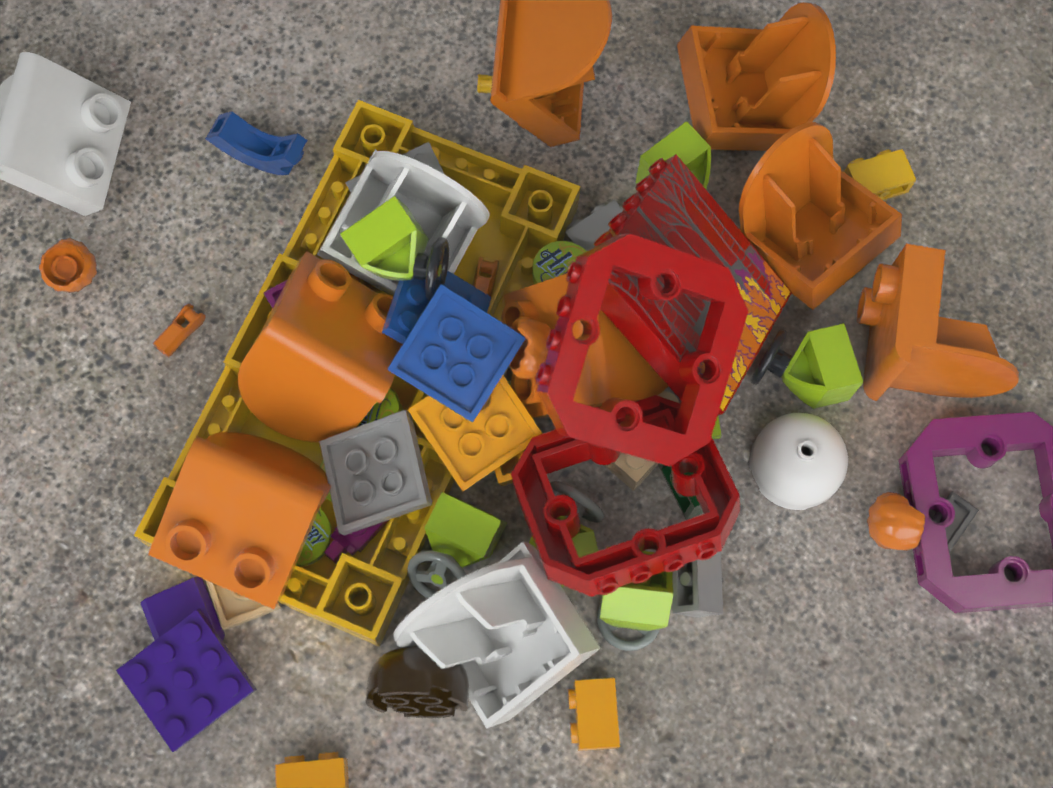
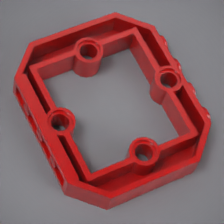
M630 233L618 234L577 256L575 262L573 261L567 271L566 281L569 284L566 294L560 298L557 305L556 315L559 317L556 327L551 330L547 338L546 348L549 351L545 363L540 365L537 372L536 382L539 383L537 392L559 434L671 466L710 443L749 310L728 267ZM612 269L637 277L639 291L649 300L668 301L674 299L682 292L711 302L697 350L683 356L679 364L680 376L687 384L673 431L644 423L642 409L632 400L613 397L607 399L600 409L573 401L589 346L593 345L600 335V325L597 319ZM659 275L664 278L665 282L661 291L656 287V279ZM579 320L583 325V333L579 338H576L572 330L574 323ZM703 361L705 371L700 377L697 369L699 363ZM623 407L626 413L625 419L622 423L618 424L616 414Z
M657 395L635 402L642 409L644 423L673 431L681 403ZM623 407L616 414L618 424L622 423L625 419L626 413ZM556 429L532 437L513 469L511 477L548 580L590 597L598 594L608 595L615 592L618 587L632 582L636 584L645 582L652 575L664 571H676L686 563L695 560H707L722 551L740 513V494L712 437L710 443L671 465L675 490L683 496H696L704 514L660 530L652 528L641 529L636 532L631 540L580 558L572 541V538L578 534L581 527L577 505L569 496L554 495L547 474L590 459L599 465H609L619 458L621 452L559 434ZM686 472L695 473L693 475H684ZM560 516H568L564 520H556ZM647 549L656 550V552L653 554L643 553V551Z

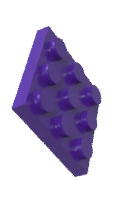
M200 609L193 611L116 670L172 753L179 750L257 690Z

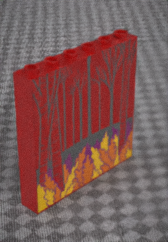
M675 154L667 160L660 158L649 167L648 171L650 174L635 186L637 192L622 204L624 210L608 223L610 229L603 233L594 242V245L596 247L618 234L630 233L730 269L749 312L718 415H721L726 411L792 292L678 155ZM612 269L600 309L682 401L687 382L680 376L679 364L683 356L697 350L711 302L682 292L674 299L668 301L649 300L639 291L637 277ZM659 275L656 279V287L661 291L665 282L664 278ZM703 361L699 363L697 369L700 377L705 371Z

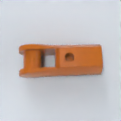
M479 257L472 286L490 297L498 271L499 260L489 262L485 261L484 257ZM481 272H482V273L491 274V277L488 278V277H483V276H480V275H481Z
M192 304L185 305L172 323L152 344L169 358L204 323L206 316L203 313L198 314L195 312ZM186 320L190 322L185 328L181 326Z

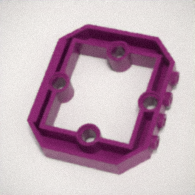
M1034 412L933 419L923 428L898 460L904 497L908 499L912 507L925 515L924 531L918 546L913 548L918 584L955 614L1053 606V569L1031 571L1026 561L1018 556H1009L996 562L990 567L988 574L953 577L945 529L953 523L955 510L948 500L940 498L933 457L966 455L968 461L973 466L985 469L1003 458L1006 452L1034 450L1043 497L1039 504V512L1045 522L1048 523L1053 549V427ZM981 444H985L991 449L992 456L982 451ZM929 510L941 512L942 518L940 523L932 521L929 516ZM1004 568H1008L1013 572V582L1005 577Z

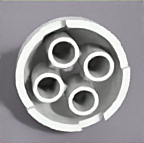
M789 413L775 418L762 429L752 445L749 466L760 488L759 491L768 500L787 509L806 510L826 502L839 489L847 473L848 453L841 435L829 422L808 413ZM802 447H807V448L805 449V451H804V454H803V453L801 452V448H802Z

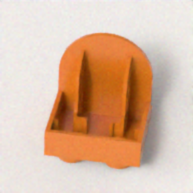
M500 0L490 101L495 107L517 122L521 128L528 130L549 147L580 140L584 82L595 80L593 65L601 55L609 38L612 25L610 1Z
M802 2L792 6L778 22L767 24L764 29L691 25L677 44L693 128L711 146V150L767 151L788 131L799 125L813 122L824 108L832 88L836 66L834 32L827 14L820 6L814 3Z
M809 122L793 128L779 138L765 152L747 179L739 202V230L790 289L792 294L812 310L901 237L902 214L841 170L840 166L833 159L832 134L825 126L817 122Z
M906 243L892 265L881 263L878 265L872 288L864 287L861 292L857 308V323L870 326L863 388L866 395L874 401H877L889 387L937 396L974 398L1002 394L1013 389L1018 384V369L1012 363L999 356L987 325L939 317L946 250Z
M305 251L283 287L259 337L240 365L238 386L242 399L249 410L262 423L274 431L302 441L319 442L356 428L375 403L382 402L395 376L387 368L402 344L382 333L394 296L386 293H376L351 278L348 271L341 264L333 260H321Z
M567 273L504 294L505 307L502 312V323L510 327L516 319L524 316L546 323L551 330L555 329L559 317L556 315L557 305L560 298L566 294L569 284L566 281ZM600 309L597 319L600 325V335L597 341L589 346L573 401L591 407H599L607 399L613 397L639 401L662 393L668 387L666 382ZM579 320L574 323L572 330L576 338H579L583 333V325ZM512 374L511 387L532 419L550 417L537 392L539 383L536 382V377L519 378Z
M219 432L210 435L206 439L197 436L185 458L148 555L275 609L285 592L320 506L331 489L327 475L317 464L304 455L262 437L238 432Z

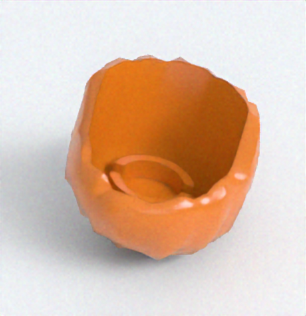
M67 238L61 239L42 255L39 270L43 281L55 291L72 293L79 292L92 283L93 278L97 274V264L95 256L90 253L83 242Z
M521 316L512 323L510 328L526 339L509 366L517 377L533 378L537 376L540 365L546 361L549 351L546 348V342L551 329L544 322Z
M883 493L877 497L869 509L867 523L870 537L878 546L884 549L907 551L916 548L924 531L925 515L912 507L908 499L899 493Z

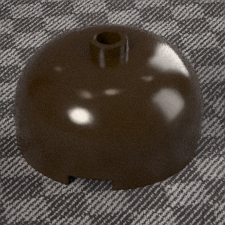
M418 645L400 647L386 652L374 663L369 672L366 705L376 711L385 713L389 707L395 712L404 713V717L445 718L455 716V709L460 708V711L465 712L468 710L469 679L464 666L458 664L442 669Z

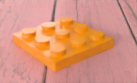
M502 375L473 423L429 395L407 409L461 491H465L525 450L532 437L542 434L504 375Z

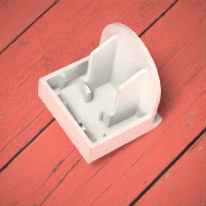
M30 52L20 53L14 74L9 76L0 85V179L83 216L102 210L131 102L40 55Z
M375 149L317 255L341 264L349 273L394 296L399 280L385 279L362 268L340 233L393 196H396L409 208L429 238L424 254L430 255L432 247L438 238L444 237L448 240V271L454 274L477 229L486 224L490 214L485 205L475 195L436 169L398 153L377 151Z
M521 542L497 564L474 571L428 598L398 625L393 635L398 646L409 647L418 645L442 669L462 664L469 679V700L486 728L512 719L600 649V646L560 584L548 580L537 549L527 542Z

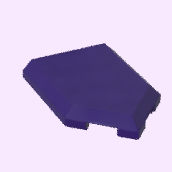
M193 577L140 602L154 641L196 609H200L222 641L225 638V633L222 630L203 578Z

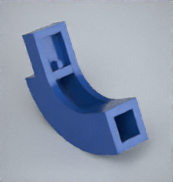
M233 111L219 114L205 138L234 159L258 170L275 175H289L293 166L303 157L304 151L302 149L307 142L298 133L283 137L267 134L247 123Z

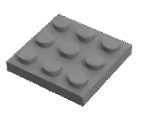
M407 410L319 441L328 483L331 485L330 494L339 534L347 535L432 505L413 419Z

